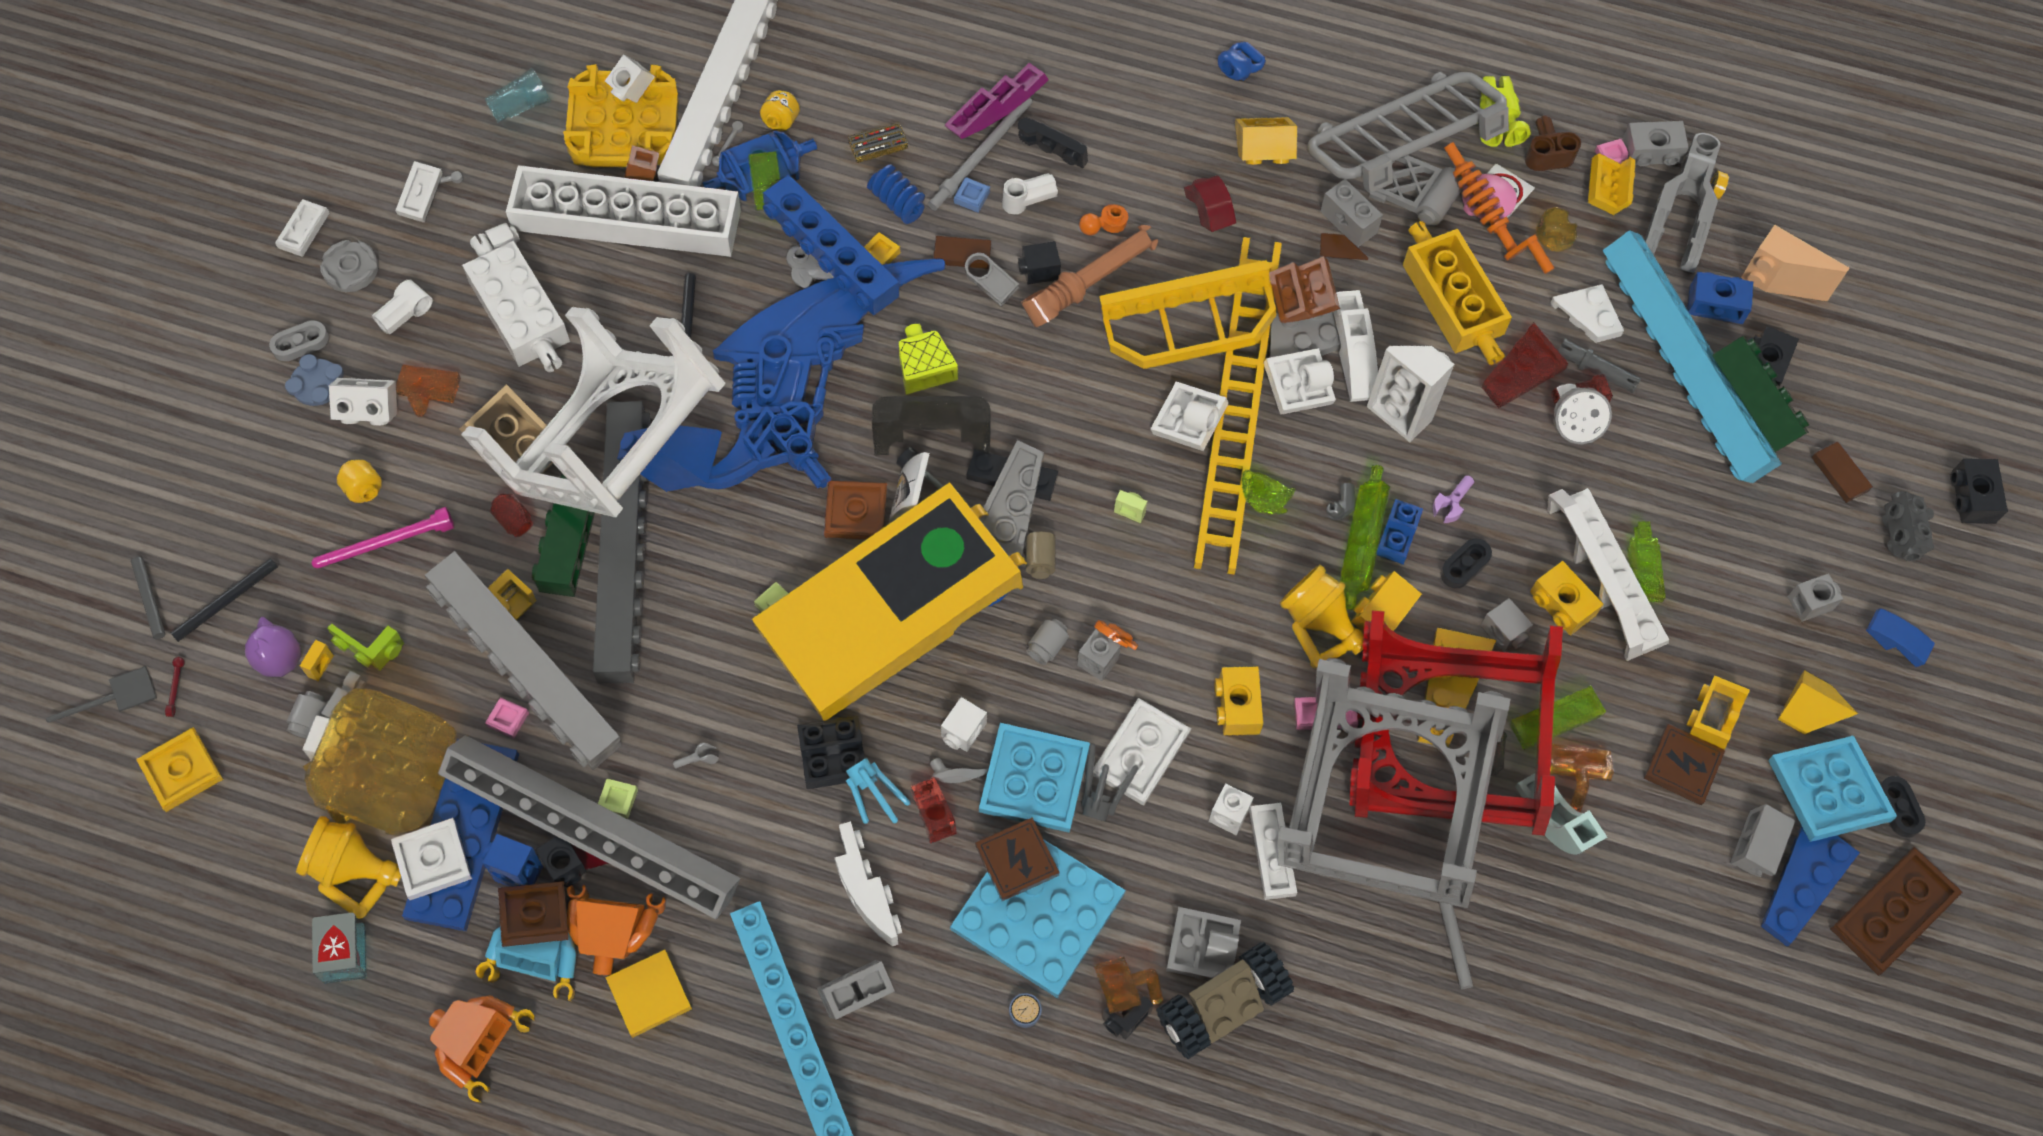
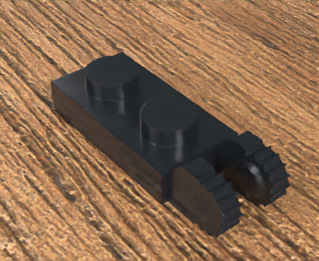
M1023 117V119L1019 120L1020 141L1022 140V142L1029 146L1037 144L1042 151L1060 156L1069 165H1077L1082 169L1088 162L1086 145L1033 119L1030 120V118Z

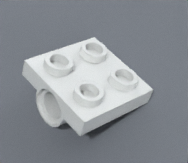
M1319 348L1266 358L1263 364L1280 415L1332 405L1336 401L1331 387L1334 381L1333 368L1329 361L1322 360Z
M1175 382L1151 427L1153 435L1204 451L1229 404L1226 397Z

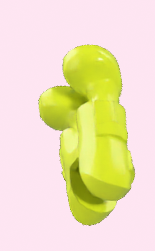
M1484 76L1483 80L1502 93L1507 99L1509 131L1504 132L1505 146L1512 147L1525 142L1531 134L1530 126L1524 121H1516L1521 111L1519 99L1514 92L1510 76L1500 77L1499 88L1496 87L1494 76ZM1481 92V109L1495 104L1494 101ZM1503 133L1487 141L1481 137L1480 139L1488 146L1497 147L1503 140Z

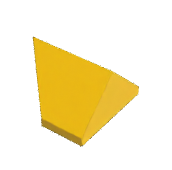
M1804 670L1778 720L1806 735L1811 731L1852 717L1858 713L1832 685Z

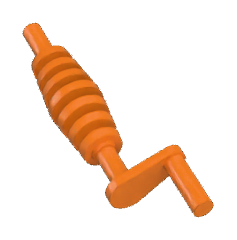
M1454 142L1444 147L1456 167L1453 172L1454 177H1462L1457 183L1459 188L1468 186L1462 192L1464 199L1472 195L1474 196L1466 204L1469 208L1479 204V207L1473 211V214L1476 217L1485 214V217L1480 222L1482 225L1491 224L1487 231L1490 234H1497L1508 252L1504 255L1506 261L1529 248L1544 274L1555 269L1539 244L1536 234L1517 246L1506 228L1509 223L1508 218L1501 219L1499 217L1505 212L1503 207L1494 209L1500 203L1498 196L1491 200L1488 199L1496 192L1495 189L1490 187L1483 191V188L1489 184V181L1486 178L1477 181L1482 176L1480 170L1471 171L1476 165L1472 161L1467 162L1464 160Z

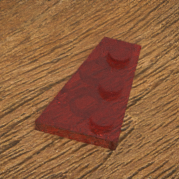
M1533 322L1525 335L1518 340L1509 354L1502 359L1487 377L1481 388L1494 404L1501 408L1566 370L1568 362Z

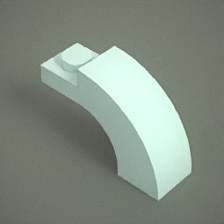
M1535 773L1518 782L1515 786L1522 798L1534 799ZM1555 786L1554 808L1545 836L1559 849L1573 855L1580 854L1606 839L1607 835L1590 810L1580 813L1573 809Z

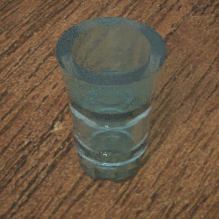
M530 68L506 86L496 90V94L485 98L497 122L503 121L508 116L512 118L533 107L551 102L533 68Z

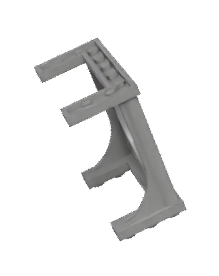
M1335 658L1319 659L1316 674V703L1318 705L1289 828L1280 826L1278 834V865L1468 908L1477 870L1472 868L1497 742H1500L1511 699L1505 698L1503 694L1494 691L1478 692L1474 714L1468 713L1466 709L1458 706L1444 708L1436 706L1434 702L1429 700H1419L1418 702L1406 700L1404 696L1396 693L1382 695L1375 693L1374 690L1367 687L1349 688L1351 665H1346L1344 661ZM1348 711H1356L1361 714L1364 719V726L1362 728H1353L1348 724L1345 717ZM1370 715L1376 718L1382 717L1383 720L1381 722H1372ZM1402 722L1411 723V725L1404 726ZM1338 725L1341 726L1344 732L1348 733L1346 738H1337L1341 733V730H1337ZM1435 728V730L1444 731L1442 735L1438 736L1432 734L1430 729ZM1381 730L1410 732L1432 743L1449 762L1456 781V803L1440 880L1313 852L1332 769L1344 749L1358 738ZM1460 733L1466 736L1467 741L1460 748L1450 749L1445 744L1446 739L1452 734ZM1469 752V758L1464 757L1465 765H1461L1456 761V757H1461Z

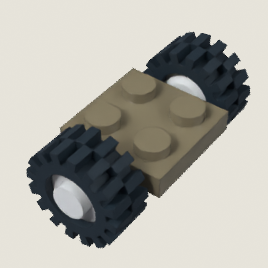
M1260 942L1241 954L1238 963L1189 993L1194 1008L1191 1004H1188L1185 997L1183 998L1182 995L1178 994L1156 1009L1160 1023L1165 1028L1164 1031L1169 1035L1173 1045H1176L1177 1050L1182 1053L1183 1057L1190 1059L1264 1011L1261 999H1264L1266 1004L1272 1006L1294 992L1292 979L1288 976L1287 969H1284L1283 962L1277 958L1275 951L1272 952L1271 947L1266 945L1265 942Z

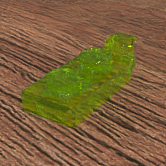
M1638 521L1637 526L1634 527L1635 537L1630 538V545L1627 548L1629 565L1648 601L1663 602L1666 595L1660 544H1658V538L1652 537L1650 521Z

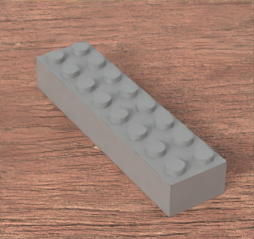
M455 551L425 574L429 582L426 588L434 601L441 608L444 605L448 606L446 611L450 615L451 620L461 631L465 627L469 630L467 635L470 637V641L481 653L485 650L488 651L489 655L487 657L491 665L501 676L505 673L510 676L507 680L511 683L510 686L522 699L525 696L530 699L528 703L531 706V710L542 722L546 719L550 721L549 727L553 735L562 745L568 742L572 746L570 748L571 755L583 768L589 765L592 770L596 769L622 746L620 736Z

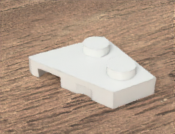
M1602 284L1554 296L1550 302L1553 308L1557 309L1559 307L1570 316L1569 321L1576 327L1581 328L1585 335L1595 343L1620 337L1624 332Z

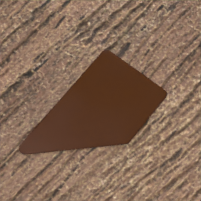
M1321 233L1320 256L1368 260V257L1345 235Z

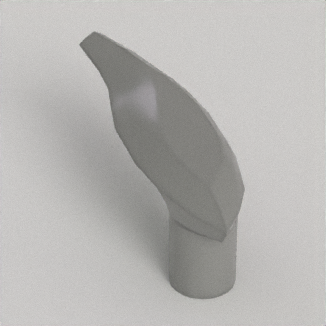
M935 758L930 763L931 768L935 772L932 777L944 783L969 781L987 774L989 769L946 768L940 758Z

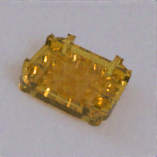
M366 688L353 689L343 696L331 710L330 718L310 766L305 773L304 782H306L308 793L314 800V805L324 811L328 809L386 831L385 834L398 836L410 833L423 825L433 811L445 780L438 772L447 748L456 742V731L447 721L436 714L376 690Z

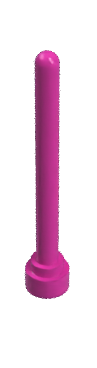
M443 507L435 510V514L430 515L429 519L314 557L311 564L314 568H322L434 529L436 532L440 530L446 532L455 529L448 508Z

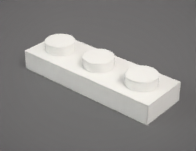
M1281 803L1250 806L1249 813L1264 899L1295 897L1297 895V888L1293 869L1278 865V834L1280 826L1285 827Z

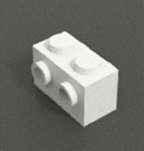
M337 378L329 385L330 413L333 420H341V423L344 424L370 421L371 425H386L397 415L396 381Z

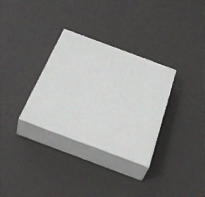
M454 818L391 839L405 892L409 900L472 879Z

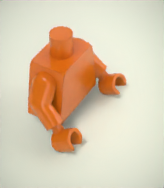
M571 885L567 888V894L571 900L568 903L566 912L568 933L574 944L578 946L580 954L594 955L593 974L612 975L614 958L624 959L630 953L637 952L650 936L658 915L665 910L666 899L663 897L659 905H652L653 893H650L646 898L647 909L644 910V905L589 898V892L585 885L582 886V892L579 895H575V889Z

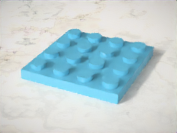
M1044 840L1060 872L1058 877L1005 901H1001L987 872L950 926V930L1058 998L1121 901L1126 890Z

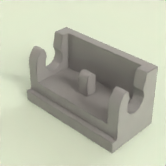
M1767 804L1750 810L1730 864L1738 866L1757 877H1761L1762 873L1770 876L1775 875L1795 820Z

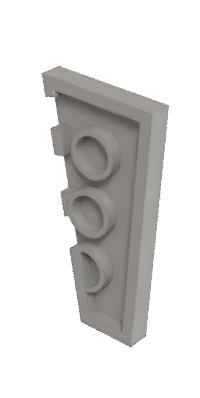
M1018 440L983 507L989 515L980 518V521L1008 556L1019 552L1021 556L1023 555L1044 458V452Z

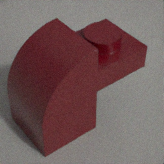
M1218 175L1208 179H1197L1193 181L1192 185L1184 187L1186 198L1197 205L1200 223L1203 227L1214 232L1236 224L1230 194Z

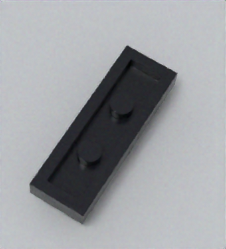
M974 449L966 479L994 486L1008 458ZM1041 467L1036 498L1051 501L1058 478L1057 470Z

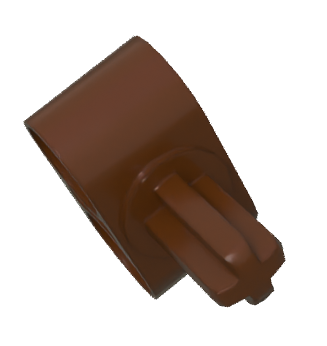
M1547 115L1538 118L1535 124L1539 136L1532 139L1526 154L1525 163L1527 167L1534 171L1570 167L1574 163L1581 147L1580 137L1572 132L1556 133L1552 119Z

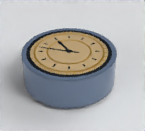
M1019 994L1010 1003L1009 1016L1012 1022L1019 1027H1032L1041 1017L1042 1008L1040 1001L1032 994Z

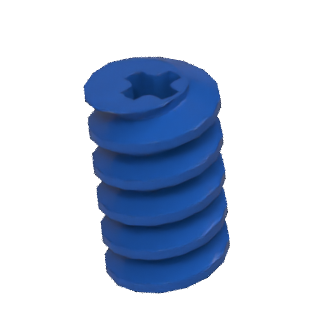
M892 164L887 165L870 178L867 188L872 190V193L879 197V200L886 204L891 211H894V214L901 218L905 224H910L923 213L925 195L922 192L917 193L918 188L915 185H910V181L907 178H903V174L900 171L895 172L896 168Z

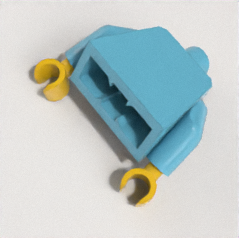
M498 927L493 932L485 954L487 960L477 966L476 975L482 979L486 969L490 968L491 974L488 977V982L494 983L500 976L498 968L500 967L551 981H556L558 976L561 978L560 983L553 989L554 997L558 1000L559 990L562 987H568V1001H571L575 995V990L570 985V978H574L577 956L575 945L568 933V940L502 947L501 928Z

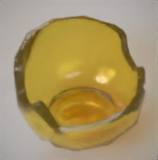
M1557 207L1546 209L1537 222L1536 236L1539 242L1551 251L1561 252L1570 249L1577 240V224L1569 221V212L1567 210Z

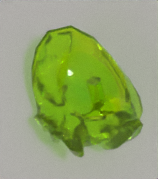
M1245 470L1242 473L1244 497L1255 511L1269 515L1287 513L1288 510L1283 507L1296 491L1294 487L1288 488L1275 479L1259 472Z

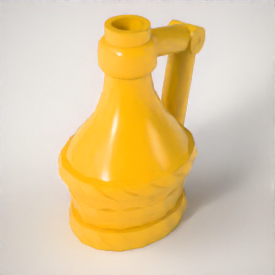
M1318 565L1311 570L1279 603L1281 608L1288 609L1295 622L1292 624V630L1309 658L1311 667L1317 669L1319 659H1337L1347 653V651H1352L1357 655L1363 650L1364 633L1360 629L1354 628L1349 619L1344 592L1345 584L1325 573L1326 569L1322 565ZM1306 629L1332 634L1340 639L1341 643L1319 654Z
M320 816L317 820L296 870V873L300 876L308 874L320 882L318 885L320 893L347 912L354 913L358 919L365 918L385 892L386 887L390 885L397 887L401 878L398 864L390 860L382 861L366 847L361 835L356 830L355 824L330 822L325 816ZM367 878L377 880L360 903L334 886L353 879Z

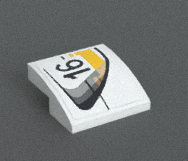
M923 452L912 457L902 468L888 524L918 504L930 453Z

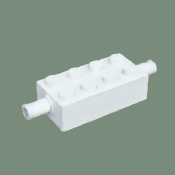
M478 234L482 241L481 244L476 236H474L470 240V244L479 257L463 264V269L469 284L518 367L539 357L547 372L554 371L551 366L552 363L556 369L560 368L562 360L554 349L570 342L565 325L514 240L494 250L486 234Z

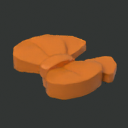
M1098 620L1094 625L1098 631L1119 645L1126 648L1129 646L1134 650L1137 649L1138 644L1133 641L1132 635L1116 624L1110 623L1107 625L1105 622Z

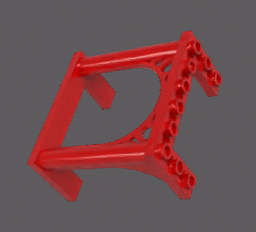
M1372 610L1371 621H1365L1362 662H1368L1367 672H1361L1360 687L1370 688L1375 693L1383 695L1378 690L1380 687L1386 694L1396 693L1404 696L1405 693L1417 684L1443 676L1540 684L1534 799L1487 794L1482 822L1532 827V835L1545 836L1554 808L1555 776H1550L1555 678L1562 656L1563 626L1550 625L1543 655L1441 647L1416 642L1392 631L1384 621L1385 611ZM1404 669H1409V673L1412 671H1417L1418 673L1414 678H1409ZM1387 672L1396 673L1402 679L1403 685L1398 689L1391 688L1385 683L1384 674ZM1360 713L1357 714V719H1363ZM1370 715L1372 722H1381L1383 720L1382 717L1376 718ZM1389 730L1372 732L1355 740V747L1361 748L1359 759H1353L1349 806H1355V817L1367 818L1368 811L1444 819L1453 818L1456 791L1434 788L1411 776L1402 767L1393 752ZM1374 735L1380 737L1379 739L1374 741ZM1379 749L1384 750L1386 758L1372 764L1379 757V752L1376 751ZM1391 766L1395 769L1394 777L1388 782L1382 783L1375 779V774L1380 768ZM1400 780L1407 781L1409 788H1404L1400 785L1399 789H1393L1399 784Z

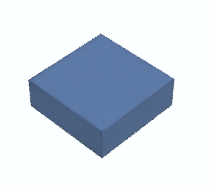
M965 177L954 196V203L979 213L990 193V186Z

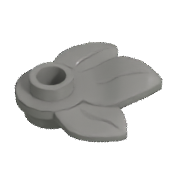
M800 245L793 246L788 250L786 255L787 264L792 268L791 277L798 286L804 289L809 287L813 278L823 280L834 278L829 272H824L817 260L811 254L807 255Z

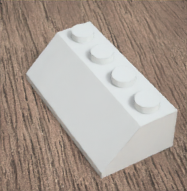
M1389 346L1380 365L1367 408L1407 441L1411 442L1432 422L1455 364L1451 362L1445 353L1437 351L1432 346Z

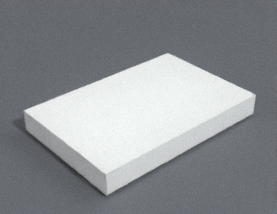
M1138 698L1094 766L1093 776L1099 779L1103 766L1108 764L1109 771L1106 784L1119 790L1132 767L1137 765L1139 769L1124 795L1144 806L1186 740L1191 728Z

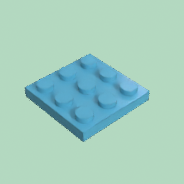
M1000 723L979 805V812L1019 822L1033 818L1037 826L1070 833L1090 743Z
M1854 736L1775 754L1768 760L1810 842L1892 822L1897 817Z

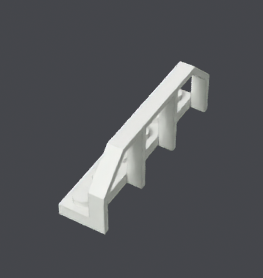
M1587 488L1571 496L1563 489L1549 494L1547 507L1549 514L1561 510L1576 535L1573 557L1575 564L1589 559L1601 582L1598 597L1604 604L1601 609L1613 605L1627 643L1624 654L1626 661L1668 644L1669 638L1590 490Z

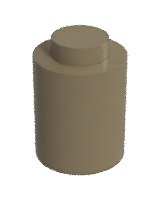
M1032 532L1026 536V572L1031 574L1033 578L1046 579L1055 572L1056 537L1049 532Z

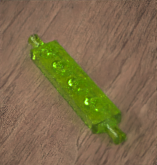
M1372 465L1370 479L1359 487L1340 581L1346 586L1344 592L1347 610L1354 609L1357 595L1370 588L1390 486L1381 481L1384 468L1380 465Z

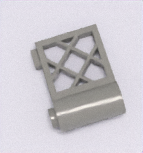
M1409 155L1396 160L1406 164L1407 169L1393 171L1394 188L1386 190L1381 188L1370 193L1369 197L1385 203L1387 200L1417 213L1419 220L1424 221L1426 225L1440 224L1463 189L1459 188L1457 184L1462 177H1454L1453 172L1455 168L1446 167L1442 170ZM1425 172L1432 176L1429 180L1418 182L1415 174ZM1410 175L1413 183L1399 186L1396 178ZM1416 190L1418 195L1413 202L1404 198L1402 193Z

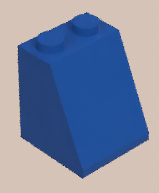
M679 426L640 475L666 492L708 484L722 432L717 429ZM648 428L624 433L617 457L619 461L625 457Z

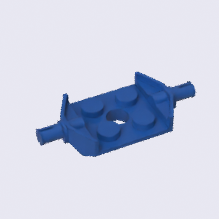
M773 131L721 152L717 177L702 182L703 187L713 189L725 187L726 190L738 191L739 198L746 201L747 193L777 182L787 175L792 176L795 174L796 180H798L800 176V157L803 154L817 150V145L813 138L798 144L797 141L794 142L784 132ZM756 157L766 158L765 162L760 164L752 162Z

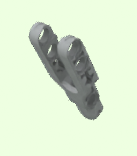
M1698 133L1694 136L1680 175L1664 184L1658 196L1644 239L1654 255L1665 231L1663 227L1671 212L1675 196L1688 195L1692 197L1699 207L1680 264L1681 270L1694 273L1697 268L1718 203V199L1710 184V178L1720 149V141L1708 133Z

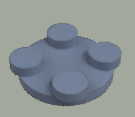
M311 354L302 356L299 361L300 365L285 383L287 392L290 395H294L299 402L305 405L318 406L328 403L330 401L329 385L337 378L343 377L344 371L342 367L327 360L316 359Z

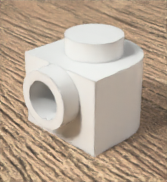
M507 223L484 231L494 250L513 240L515 244L520 241L515 227H508Z

